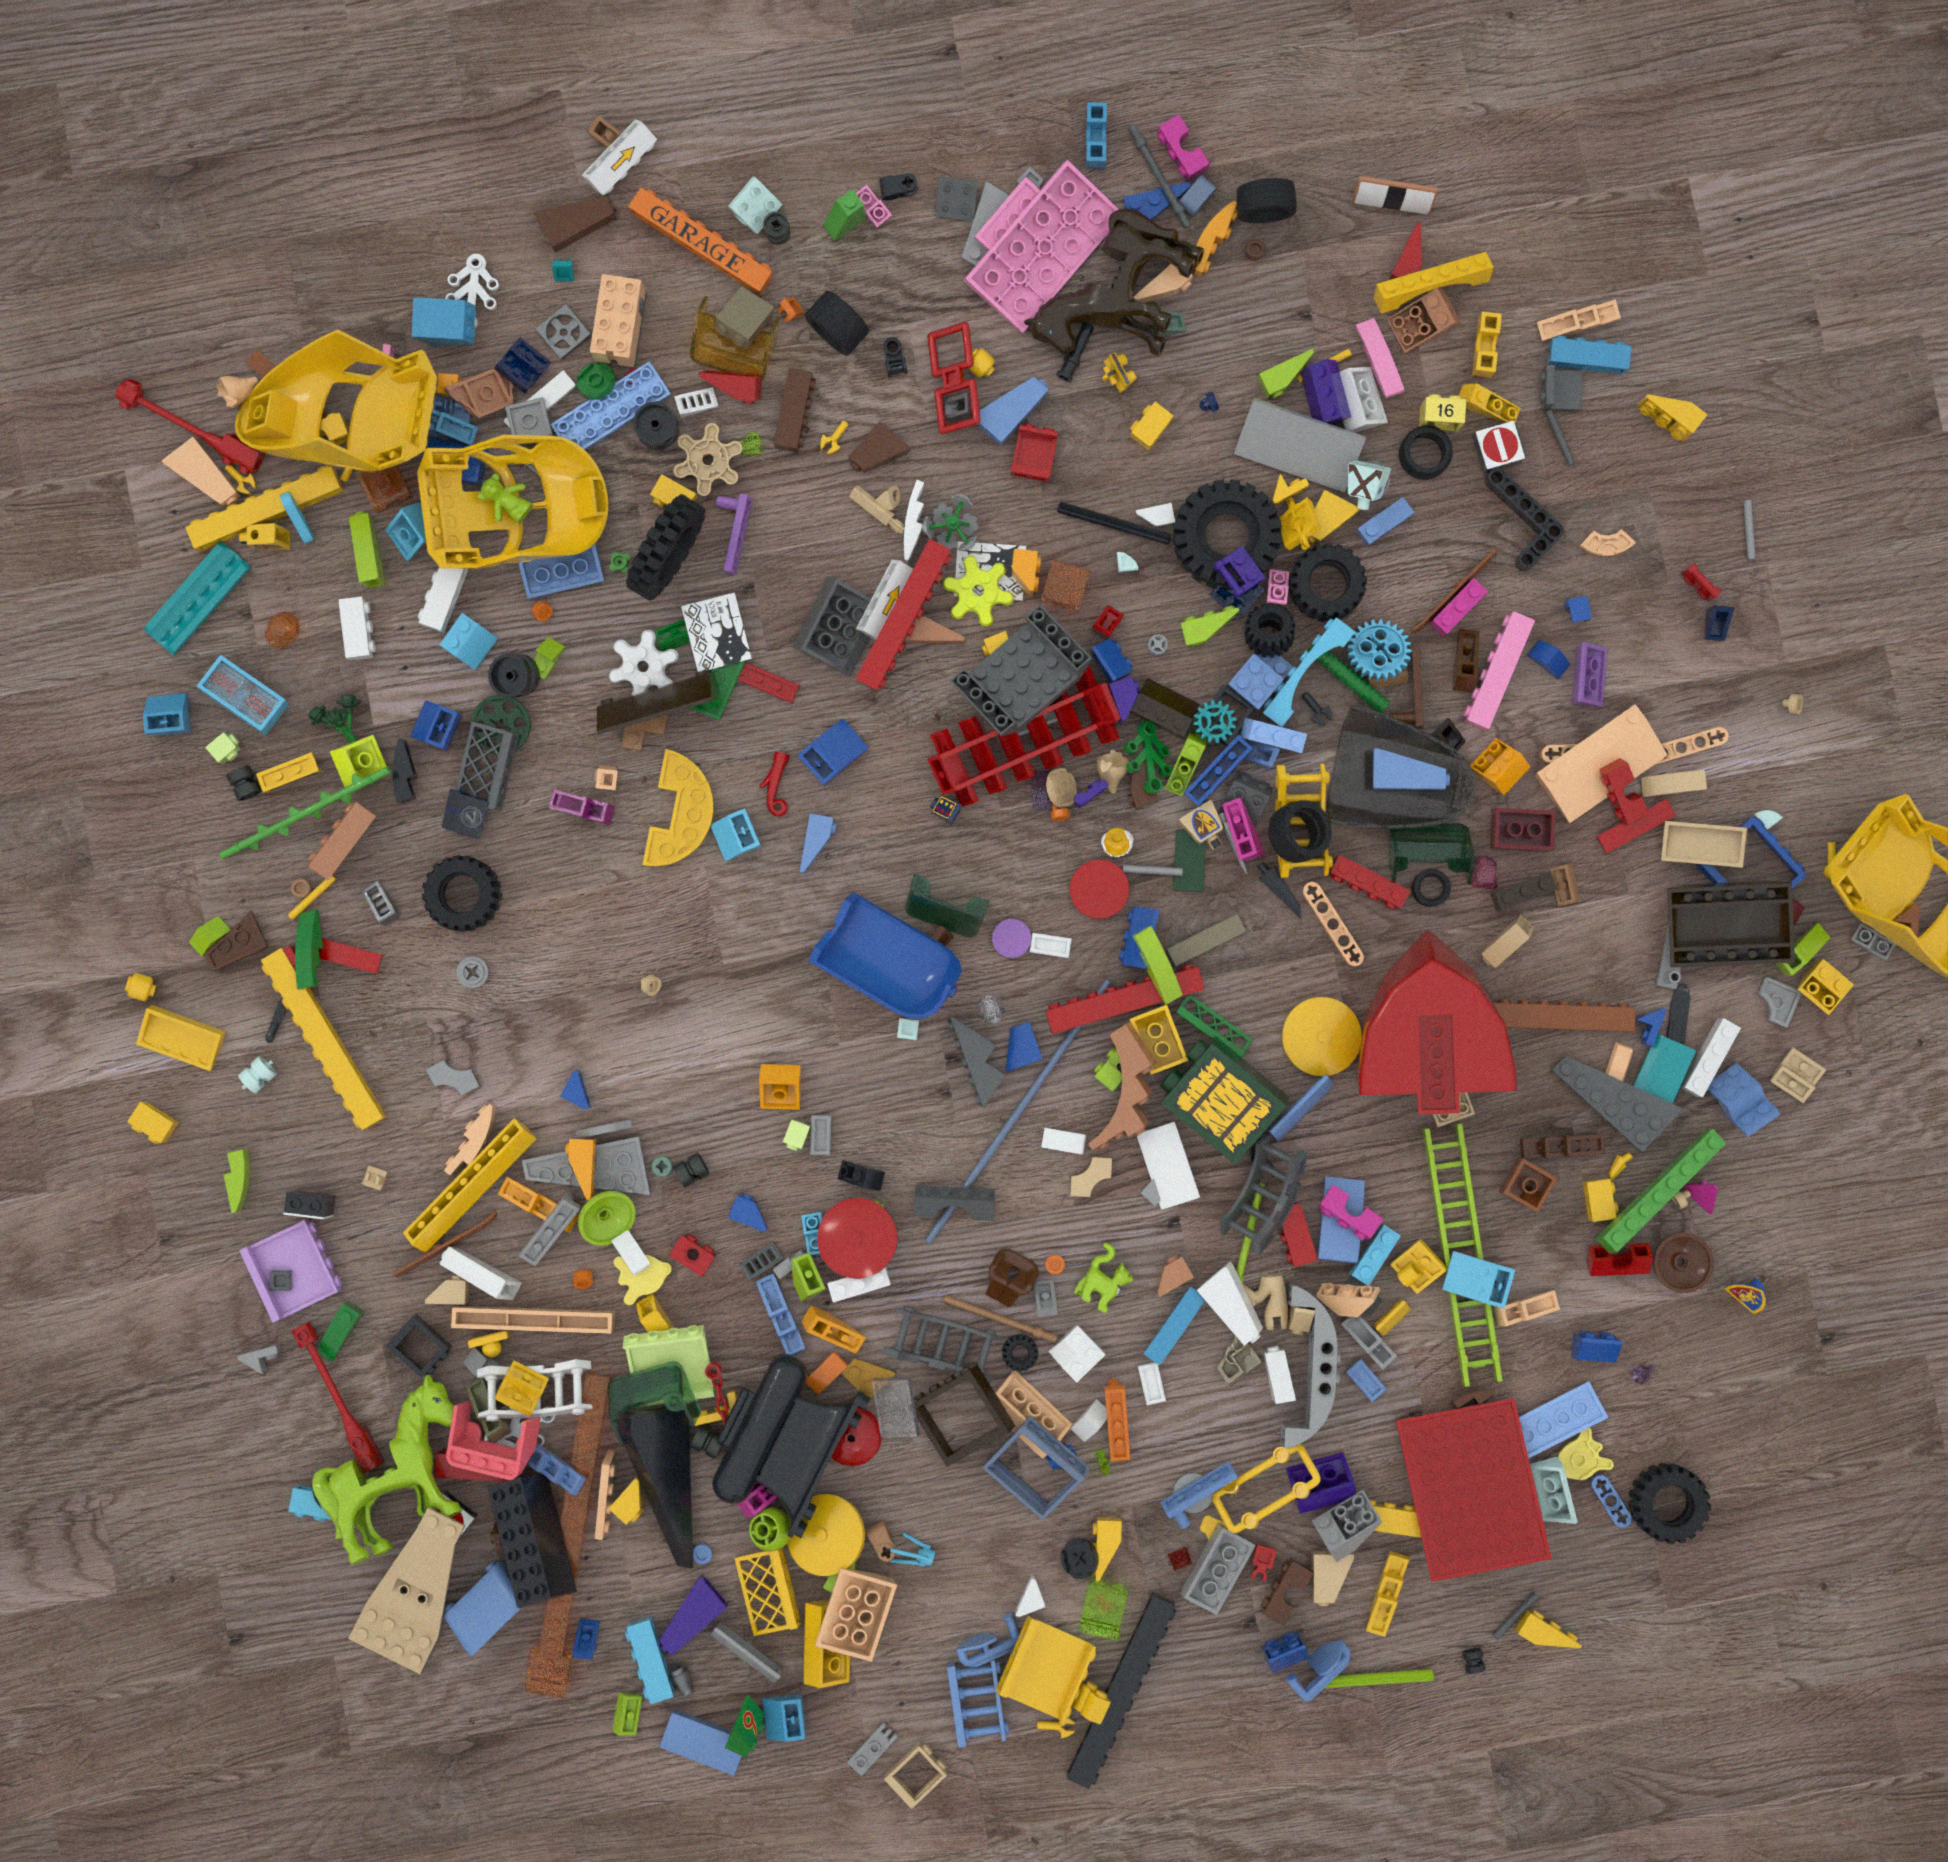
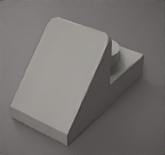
M1054 1280L1036 1281L1034 1290L1038 1317L1058 1315Z
M280 1343L240 1354L237 1358L242 1363L263 1374L267 1372L265 1360L276 1358L277 1353L283 1350Z
M473 1347L463 1362L474 1376H477V1369L489 1365L503 1366L493 1358L485 1356L477 1347Z

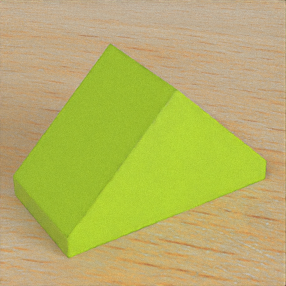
M217 916L197 928L189 943L201 957H204V953L230 932L231 928L220 916Z

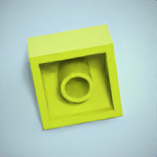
M374 735L330 751L345 788L352 784L353 774L365 778L368 774H373L386 767Z

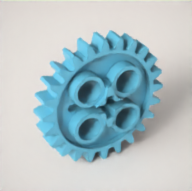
M1372 619L1370 625L1364 622L1363 628L1361 626L1357 627V632L1348 641L1350 645H1348L1347 651L1350 653H1348L1347 658L1352 659L1351 666L1357 665L1355 672L1362 671L1361 677L1368 674V680L1375 676L1377 682L1380 677L1387 681L1388 675L1394 679L1395 673L1401 675L1402 669H1406L1407 663L1411 659L1409 655H1411L1412 650L1408 649L1411 646V642H1406L1408 635L1402 636L1404 629L1396 630L1398 624L1391 627L1389 620L1385 625L1382 619H1380L1378 624ZM1381 635L1384 639L1379 640L1375 636ZM1361 647H1367L1370 651L1365 652ZM1389 649H1395L1398 653L1393 654ZM1380 661L1383 663V665L1378 666L1374 662Z

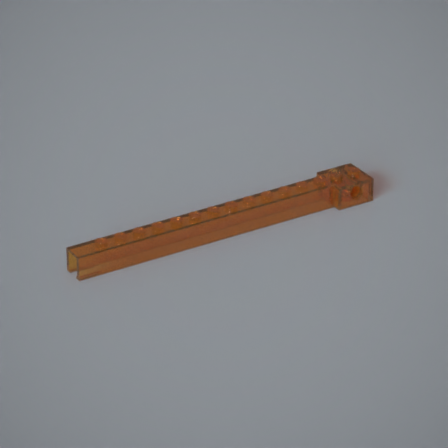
M588 1371L585 1374L582 1392V1404H591L593 1409L585 1410L584 1414L578 1416L570 1466L585 1476L586 1480L577 1496L571 1495L566 1490L560 1521L576 1587L612 1381L611 1374H606V1377L594 1375L595 1372ZM575 1593L547 1602L539 1647L534 1646L530 1651L523 1692L564 1698L566 1695L572 1664V1653L566 1652Z

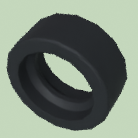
M1427 869L1420 872L1414 878L1411 885L1415 900L1426 907H1434L1444 903L1451 892V883L1448 877L1437 869ZM1428 876L1438 878L1443 885L1442 893L1436 899H1427L1420 892V883Z

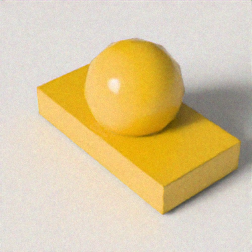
M501 1330L468 1340V1346L473 1348L482 1345L484 1355L489 1358H495L502 1350L499 1340L511 1337L510 1330Z

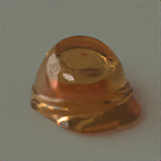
M289 612L277 613L268 622L265 632L266 641L277 649L288 646L298 637L300 623Z

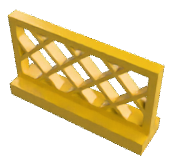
M784 1548L776 1551H760L735 1557L753 1635L758 1636L785 1629L792 1630L798 1628L802 1621ZM762 1556H770L771 1564L769 1568L759 1563ZM749 1560L754 1564L750 1572L743 1569L741 1561ZM756 1566L766 1571L762 1580L752 1575ZM768 1573L775 1577L776 1584L773 1588L763 1582ZM749 1577L759 1583L754 1592L747 1587ZM761 1585L771 1591L767 1599L756 1594ZM773 1593L780 1597L781 1603L778 1607L769 1602ZM754 1597L764 1603L760 1611L752 1607L751 1602ZM766 1605L775 1610L771 1619L762 1614ZM777 1613L785 1617L786 1624L779 1625L773 1621ZM759 1617L768 1622L765 1629L758 1630L756 1621Z

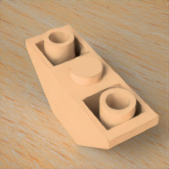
M1322 1283L1316 1296L1317 1299L1339 1316L1359 1317L1374 1303L1380 1288Z

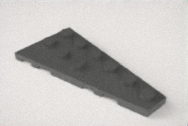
M1565 1056L1552 1070L1553 1073L1641 1153L1683 1110V1108L1568 1056Z

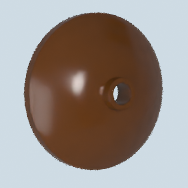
M1676 1233L1666 1237L1658 1245L1653 1257V1267L1658 1280L1665 1287L1679 1293H1690L1702 1288L1709 1281L1714 1269V1258L1710 1247L1700 1237L1690 1233ZM1679 1258H1682L1683 1263L1681 1265L1677 1264V1260Z

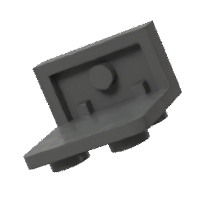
M1546 365L1540 372L1542 390L1540 391L1539 401L1542 402V410H1579L1582 406V372L1579 370H1555V365Z
M1237 771L1223 804L1239 797L1242 798L1254 826H1256L1271 797L1273 787L1265 781H1258L1252 778L1248 773ZM1223 806L1220 808V813L1224 812Z

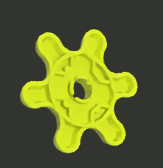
M970 555L965 557L963 561L965 567L964 576L958 579L946 577L942 585L945 590L952 591L958 596V602L950 611L952 618L959 620L967 612H974L978 615L980 624L988 627L993 623L991 613L993 606L996 604L1009 606L1013 603L1014 596L1011 592L1004 591L999 587L998 582L1006 573L1004 564L996 563L990 570L984 571L979 568L977 559ZM976 585L982 586L984 589V593L981 596L973 594L972 590Z

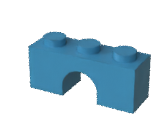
M1087 102L1086 168L1105 169L1107 103Z

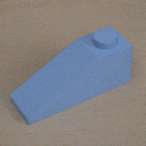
M810 814L800 873H806L831 839V835H835L837 823L834 822L833 817Z

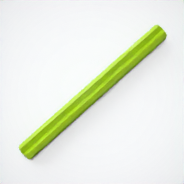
M1431 1669L1337 1675L1325 1688L1428 1682L1434 1680V1672Z

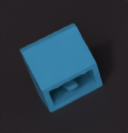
M188 693L147 697L143 712L145 734L161 736L191 733Z
M802 1693L762 1698L767 1739L783 1742L805 1740L807 1731Z

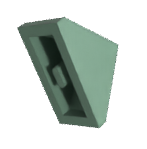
M1168 312L1172 314V318L1165 333L1157 330L1154 321H1152L1156 335L1167 337L1185 332L1186 327L1182 312Z

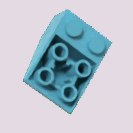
M1453 1251L1442 1290L1505 1309L1515 1269Z

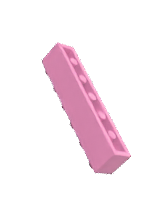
M1515 611L1504 617L1501 625L1504 626L1503 631L1497 634L1494 644H1496L1494 652L1490 651L1486 662H1489L1486 670L1483 669L1478 679L1481 680L1480 685L1475 687L1472 692L1471 706L1467 705L1464 711L1465 723L1484 731L1490 728L1535 620Z

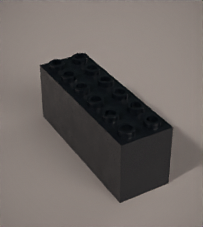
M544 1474L525 1476L488 1488L517 1608L545 1603L577 1592L549 1479Z

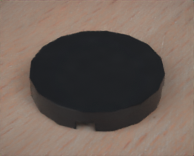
M1084 1538L1068 1541L1061 1553V1563L1064 1570L1075 1579H1085L1092 1576L1097 1570L1099 1563L1095 1546Z

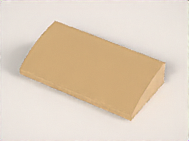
M1665 821L1661 861L1743 868L1748 828Z

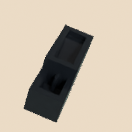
M404 739L398 740L395 749L392 776L396 801L400 804L416 799L410 780L418 778L407 741Z

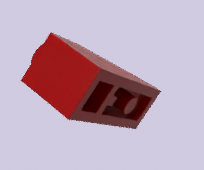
M1417 222L1389 280L1420 271L1422 267L1421 223Z
M713 370L699 372L700 378L734 399L743 400L744 404H754V401L761 399L760 374Z

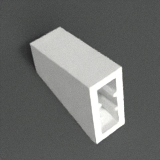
M1279 1346L1268 1347L1267 1351L1263 1352L1272 1400L1275 1404L1296 1401L1285 1350L1283 1348L1279 1349Z

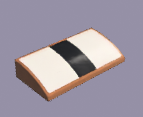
M1359 176L1354 188L1352 204L1430 215L1438 188Z

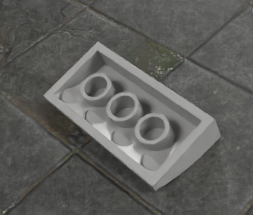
M1218 1523L1180 1591L1182 1597L1217 1615L1256 1545L1237 1533L1229 1532L1227 1527Z

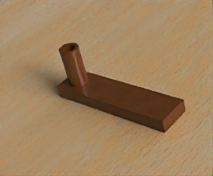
M1412 647L1415 712L1391 713V725L1415 723V728H1423L1420 647Z

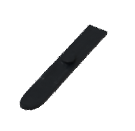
M1681 984L1673 993L1666 1037L1683 1045L1685 1043L1690 1003L1689 990L1685 984ZM1678 1093L1673 1102H1677Z

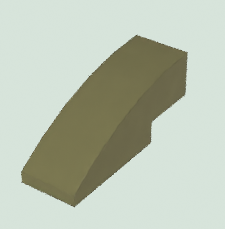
M479 1378L466 1386L475 1415L481 1421L487 1438L497 1442L510 1434L511 1429L507 1419L498 1418V1421H486V1418L478 1417V1413L488 1410V1383L485 1379ZM496 1400V1410H502Z

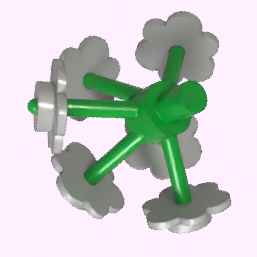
M955 494V496L951 497L953 505L957 507L954 515L952 514V507H947L945 503H941L938 505V508L933 510V521L936 524L933 525L929 516H926L922 529L924 534L932 539L934 537L933 529L947 526L948 532H942L941 535L936 537V540L938 541L937 543L949 549L958 547L956 536L951 535L952 530H956L964 541L958 550L965 549L967 551L973 548L977 536L975 535L967 539L964 534L971 536L973 532L978 530L979 525L976 523L977 517L969 513L964 514L963 519L959 520L958 515L961 508L967 510V508H972L973 504L967 496Z

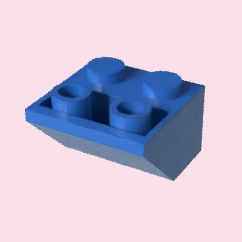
M425 700L410 737L448 751L462 715Z
M1580 1330L1579 1334L1573 1333L1572 1358L1576 1360L1616 1363L1622 1346V1340L1617 1339L1616 1335L1608 1332H1599V1335H1596L1591 1331Z

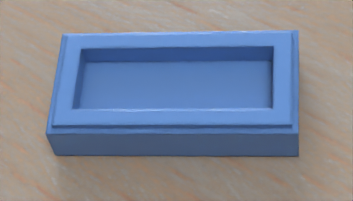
M1361 1358L1345 1370L1371 1402L1387 1390Z

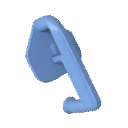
M1008 1613L1003 1617L1011 1638L988 1647V1644L997 1640L996 1635L980 1633L967 1638L956 1648L960 1662L964 1666L978 1667L1012 1652L1019 1637L1013 1613ZM981 1649L980 1653L967 1657L966 1651Z
M1343 1640L1323 1644L1311 1654L1308 1660L1309 1665L1318 1674L1314 1680L1305 1688L1297 1681V1675L1295 1674L1288 1675L1285 1680L1302 1700L1306 1702L1311 1701L1347 1667L1351 1651Z

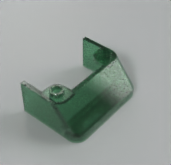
M1392 823L1389 827L1388 866L1391 882H1396L1397 872L1406 870L1409 862L1447 863L1448 868L1455 873L1465 872L1467 884H1471L1475 855L1469 828L1459 823Z
M667 1362L611 1380L608 1385L609 1419L621 1447L624 1444L619 1435V1414L629 1413L628 1409L663 1400L666 1407L671 1411L684 1409L690 1426H695L701 1409L684 1368L679 1362Z

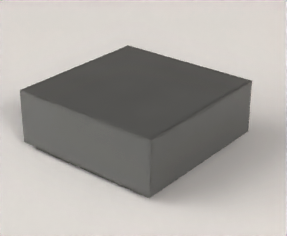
M292 1270L270 1271V1291L292 1290Z

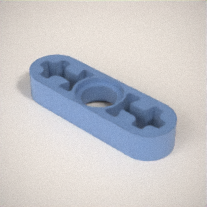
M1595 1474L1590 1479L1592 1490L1612 1522L1620 1528L1627 1527L1631 1523V1515L1609 1479L1602 1474ZM1598 1479L1605 1481L1602 1485L1607 1490L1606 1492H1603L1600 1487H1596ZM1609 1495H1613L1616 1498L1613 1506H1607L1605 1503ZM1618 1509L1622 1515H1626L1624 1517L1625 1521H1617L1619 1516L1613 1510Z

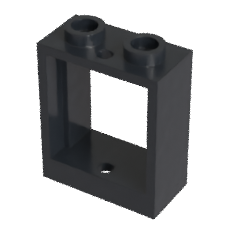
M1228 684L1227 686L1222 685L1212 700L1216 704L1222 693H1225L1246 707L1247 711L1233 730L1232 735H1225L1226 741L1219 738V742L1226 747L1233 741L1243 726L1245 718H1248L1254 709L1250 703L1238 695ZM1202 717V721H1201V722H1202L1203 728L1205 729V728H1206V721H1205V720L1203 719V717ZM1217 730L1211 731L1210 734L1218 735L1221 733Z
M417 1314L412 1316L386 1345L421 1378L426 1376V1374L431 1375L437 1369L435 1364L439 1360L443 1362L450 1354L448 1350L452 1347L450 1343ZM416 1326L441 1348L424 1368H421L398 1347Z

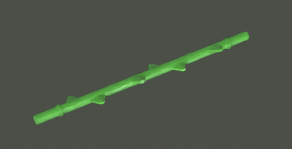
M386 766L373 774H368L365 778L353 774L351 785L332 795L324 791L320 792L321 800L301 811L293 806L289 807V817L270 827L258 824V833L241 842H236L235 845L219 853L220 857L225 859L237 852H242L247 847L258 850V841L276 832L288 836L289 825L309 815L320 818V809L338 800L349 804L352 802L351 793L369 784H374L375 781L390 774V768Z

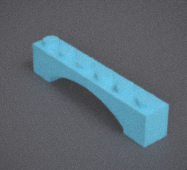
M1337 617L1335 620L1330 618L1324 626L1326 629L1325 633L1322 636L1317 635L1311 643L1314 645L1312 650L1304 652L1299 659L1302 661L1299 667L1296 668L1294 666L1287 675L1290 678L1286 684L1281 682L1275 690L1278 693L1273 700L1269 698L1263 706L1266 709L1263 713L1279 726L1283 727L1294 712L1292 709L1294 692L1307 668L1328 650L1337 646L1344 647L1356 632Z

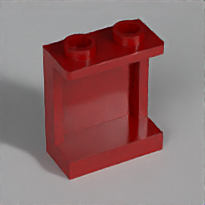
M1032 424L1019 425L1010 475L1049 483L1058 432H1054V429L1048 427L1037 429Z

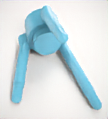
M905 1532L902 1534L905 1538L923 1549L919 1548L917 1554L893 1548L890 1549L892 1553L916 1558V1560L892 1559L890 1563L919 1565L923 1567L925 1565H932L935 1554L934 1550H930L931 1545L924 1544Z

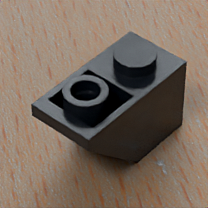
M842 1160L837 1179L862 1188L880 1191L885 1172Z

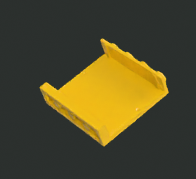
M1027 1616L995 1691L1000 1696L1012 1698L1058 1718L1064 1723L1065 1719H1068L1071 1714L1073 1700H1076L1079 1696V1686L1087 1677L1088 1665L1096 1656V1647L1085 1640Z

